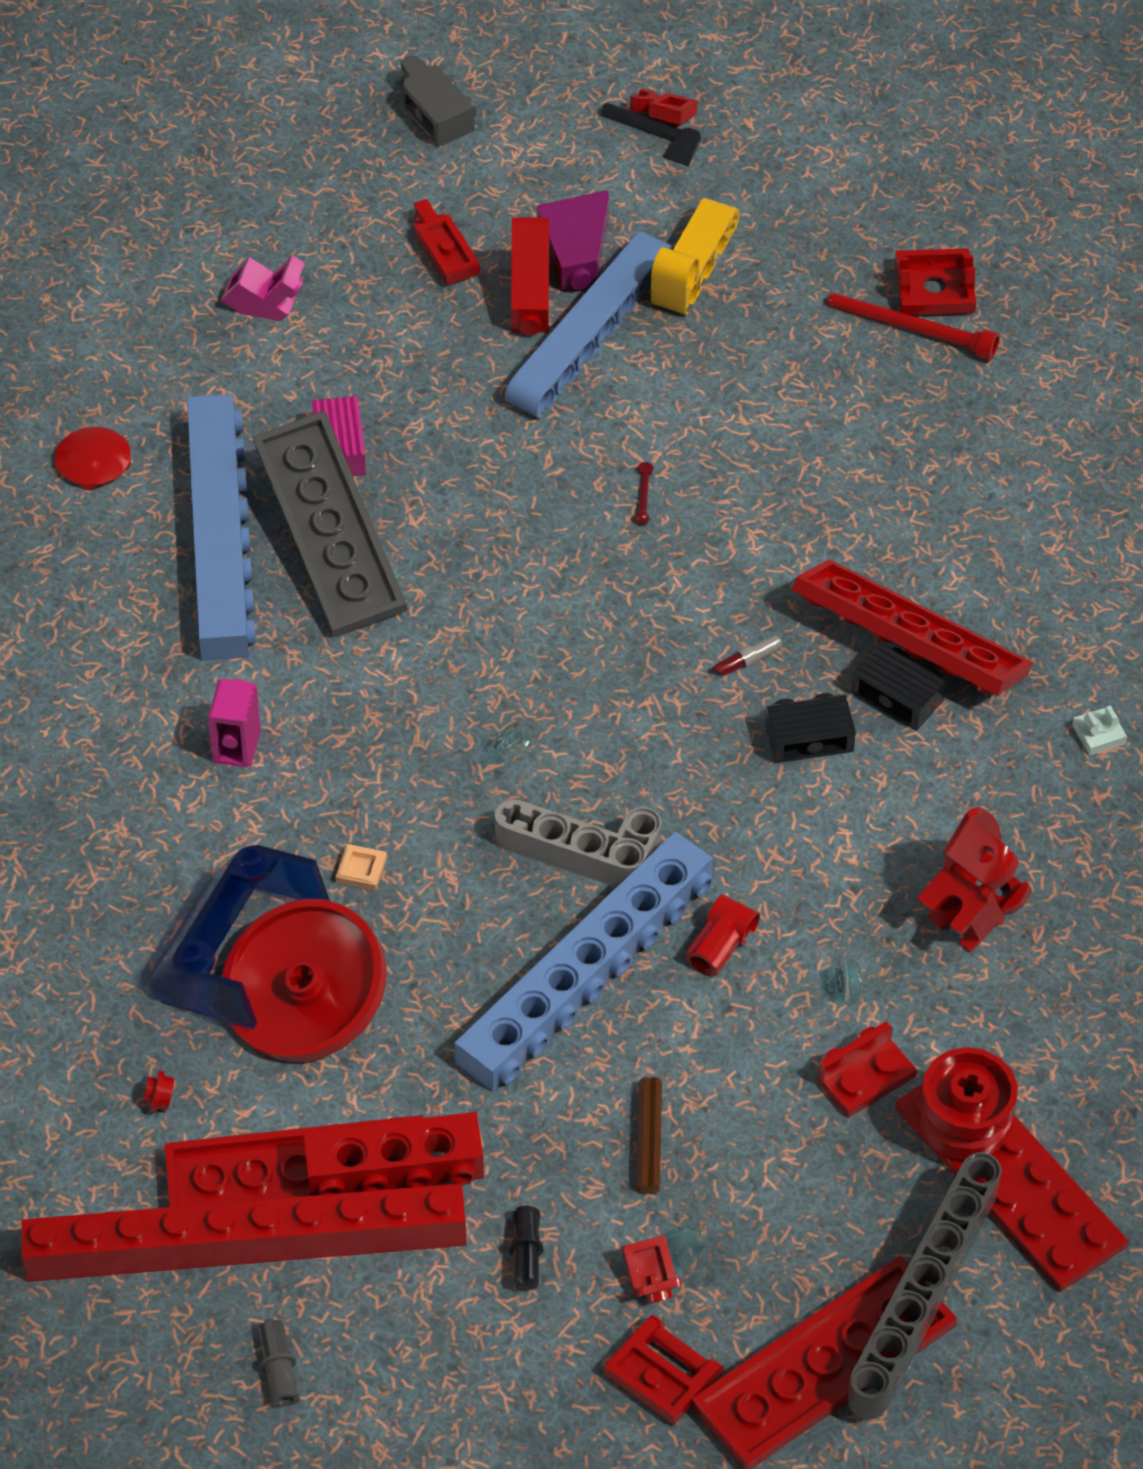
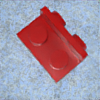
M887 1021L876 1028L868 1027L864 1029L853 1042L843 1048L836 1047L831 1049L822 1057L819 1063L818 1083L848 1118L907 1083L917 1075L915 1066L891 1040L893 1028Z

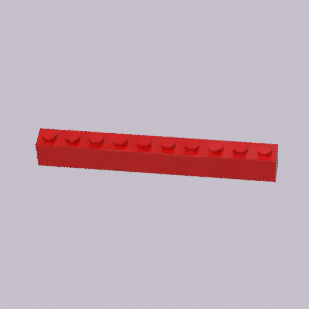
M462 1183L21 1219L22 1260L27 1282L467 1246Z

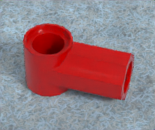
M724 894L720 895L709 911L706 926L686 952V961L693 969L706 976H717L739 944L744 946L747 943L744 939L750 931L755 932L760 921V912Z

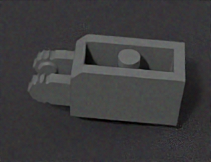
M406 56L401 60V70L405 72L404 76H402L405 100L404 109L437 147L475 131L474 117L477 115L476 107L470 97H465L459 91L450 75H445L436 64L428 67L418 56Z

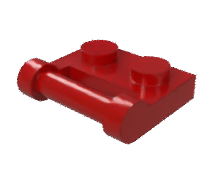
M651 1315L606 1363L604 1375L669 1423L675 1425L690 1409L692 1398L715 1383L722 1375L724 1366L714 1358L707 1360L666 1330L663 1321ZM654 1342L695 1372V1376L693 1378L689 1377L648 1347V1344L651 1345Z

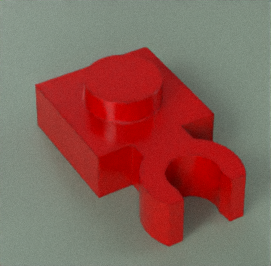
M640 89L639 96L630 95L631 110L649 112V117L660 119L663 123L671 126L682 125L697 114L698 100L667 92L663 95H657L654 91L648 89Z

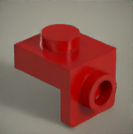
M665 1235L620 1247L634 1298L646 1296L647 1303L650 1304L672 1298L673 1293L671 1289L682 1286L680 1277L676 1278Z

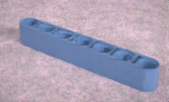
M642 231L638 232L514 375L507 387L505 401L541 418L543 415L540 413L545 407L550 408L563 391L560 389L566 383L570 384L583 369L581 365L586 359L591 360L602 347L603 343L601 341L607 335L611 336L624 321L621 319L626 312L631 313L642 300L641 294L646 289H651L652 267L660 248L665 247L673 250L674 246Z

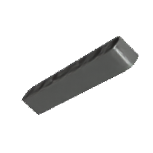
M984 1152L973 1153L964 1160L855 1365L850 1378L848 1405L851 1411L859 1418L875 1419L881 1416L888 1408L997 1198L1002 1171L1000 1163L991 1154ZM973 1178H982L988 1182L979 1183L974 1181ZM955 1212H965V1213H967V1214L970 1215V1216H969V1217H960V1216H957V1215L954 1214V1213H955ZM945 1246L950 1248L952 1251L943 1252L938 1250L936 1247ZM928 1281L934 1285L931 1287L921 1286L917 1282ZM910 1316L916 1321L904 1322L898 1317ZM889 1351L896 1354L897 1357L886 1358L879 1353ZM871 1387L876 1389L878 1393L870 1395L862 1392L860 1389Z

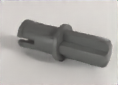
M267 1319L258 1327L264 1358L260 1365L261 1370L267 1373L271 1404L275 1408L297 1404L300 1397L297 1392L293 1372L296 1359L289 1352L284 1323L281 1320Z

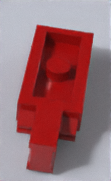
M427 198L413 203L415 207L414 219L417 222L413 224L415 235L446 285L480 274L478 259L450 215H444L443 213L437 215Z

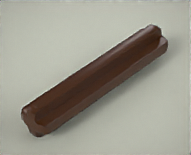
M643 1077L639 1081L636 1190L640 1194H657L660 1191L662 1081L657 1077Z

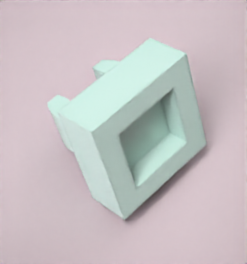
M1111 706L1073 718L1072 726L1089 756L1126 744L1127 735Z

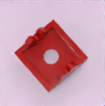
M969 248L895 251L894 261L900 311L908 315L975 313L974 256L970 255ZM929 279H939L945 283L946 287L943 291L934 293L928 291L924 287V283Z

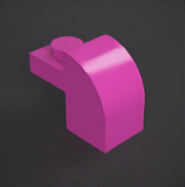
M292 255L280 268L272 272L249 257L231 274L221 302L244 315L276 321L284 319L289 315L296 294L302 286L303 280L299 277L305 263Z

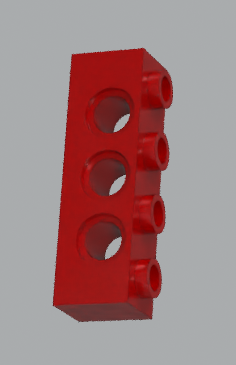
M477 1112L303 1132L310 1196L423 1187L444 1183H462L463 1185L474 1180L484 1179V1158ZM433 1152H444V1153H446V1154L443 1155V1156H432V1155H430V1154L433 1153ZM390 1157L402 1158L401 1160L395 1162L386 1160ZM347 1162H357V1163H359V1164H357V1165H355V1166H352V1167H348V1166H344V1165H343L344 1163H347Z

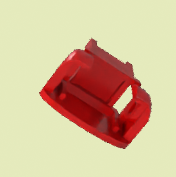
M981 807L972 808L965 814L942 852L946 859L943 863L944 868L917 897L919 902L931 910L927 918L942 930L950 925L960 935H963L970 928L959 942L969 952H972L997 924L1001 925L1005 921L1004 915L1013 914L1021 909L1032 891L1026 881L1022 883L1013 876L1019 861L1016 855L1001 842V832L996 819L991 813ZM977 880L984 885L982 888L976 884ZM1003 885L1010 887V892L1006 896L1000 897L995 893L996 889Z

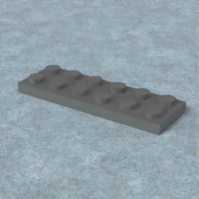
M322 411L252 436L259 458L333 637L407 611L406 601L326 412Z

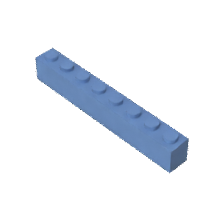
M233 394L187 397L201 661L249 658L248 644L256 643L255 621L254 619L247 620L246 613L254 612L253 589H245V582L252 581L251 558H243V551H250L249 527H241V521L249 520L247 497L240 498L239 491H247L245 468H238V462L245 461L244 438L236 439V432H243L242 409L234 410Z

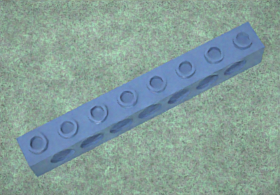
M675 831L454 1043L455 1064L492 1092L503 1082L506 1085L512 1083L519 1075L522 1064L531 1055L537 1057L543 1053L550 1042V1036L559 1028L562 1030L567 1029L574 1022L578 1009L585 1002H595L603 993L606 982L614 974L617 976L624 974L630 967L633 956L641 948L649 949L658 939L660 930L668 922L676 923L683 916L687 903L695 896L702 897L708 892L714 881L712 877L713 857ZM639 909H647L649 911H639ZM612 935H620V936H622V937L615 938V937H611V936H612ZM591 961V962H594V963H593V964H585V963H583V962ZM557 988H566V989H568V990L558 991V990H555V989H557ZM529 1015H539L540 1017L530 1018V1017H527V1016H529ZM501 1042H511L512 1044H510V1045H500V1044H498V1043H501Z

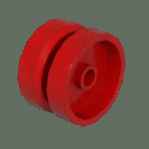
M970 1047L949 1050L934 1059L924 1074L918 1122L923 1137L935 1150L955 1159L965 1160L969 1155L978 1152L993 1154L1002 1148L1012 1131L1017 1102L1018 1084L1012 1069L1000 1057L984 1049Z

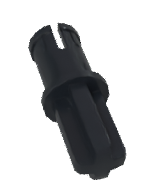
M519 1206L516 1208V1211L513 1210L512 1212L513 1240L509 1244V1253L513 1256V1281L516 1284L515 1287L520 1291L534 1290L539 1285V1256L543 1253V1243L540 1241L539 1236L540 1211L533 1206Z

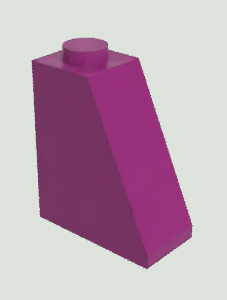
M605 190L537 205V217L549 218V261L561 291L570 289L582 290L594 284L599 276L609 220L608 191Z

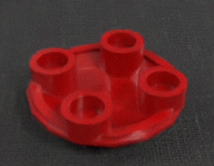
M100 426L84 427L71 432L60 441L55 451V465L63 477L72 483L78 484L81 489L94 490L99 485L116 480L130 468V446L122 435L112 429Z

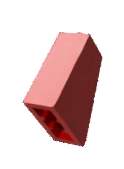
M512 217L511 333H523L525 335L549 333V218Z

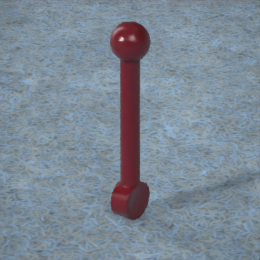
M642 462L638 466V473L641 475L639 512L636 513L634 519L640 526L648 524L650 520L649 514L646 511L649 476L653 473V465L649 462Z

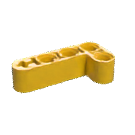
M707 198L701 200L674 249L662 247L656 255L651 274V303L653 305L688 315L689 312H686L689 304H694L703 288L700 286L703 279H708L717 263L714 261L717 254L723 253L737 228L740 217L739 208Z

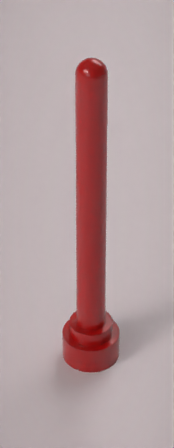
M836 293L829 294L826 299L827 305L831 308L968 347L970 352L975 353L976 358L991 362L999 345L1000 333L984 329L982 332L976 330L975 333H970Z

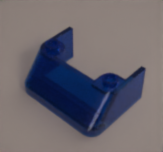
M251 845L239 850L210 877L149 976V985L154 997L166 1005L254 1030L258 1022L243 983L210 973L216 962L215 953L255 888L296 900L323 899L330 901L317 861L261 845Z

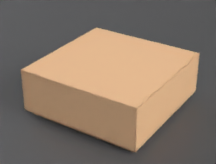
M347 844L336 874V883L376 891L387 859V853Z

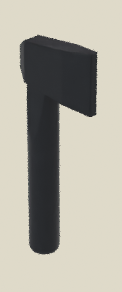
M604 103L601 108V115L673 141L663 158L689 167L701 142V134L698 130L690 127L679 129L610 103Z

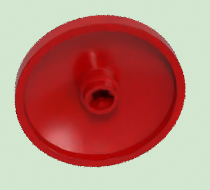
M302 899L282 904L256 919L246 928L232 947L224 966L221 983V996L226 1016L237 1034L249 1046L264 1056L285 1062H306L326 1057L339 1051L356 1039L375 1016L386 987L387 966L385 954L379 939L370 926L357 913L342 904L323 899Z

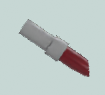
M774 635L753 646L748 645L737 650L736 654L720 661L711 669L725 676L743 667L752 666L758 663V660L781 650V640L777 635Z

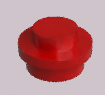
M158 1070L155 1078L147 1077L142 1101L150 1103L149 1112L156 1113L157 1109L168 1110L174 1086V1077L166 1076L163 1070Z

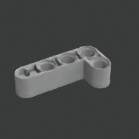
M506 800L500 803L495 811V838L500 847L614 887L620 885L661 845L662 821L660 815L648 807H638L629 811L618 833L521 800Z

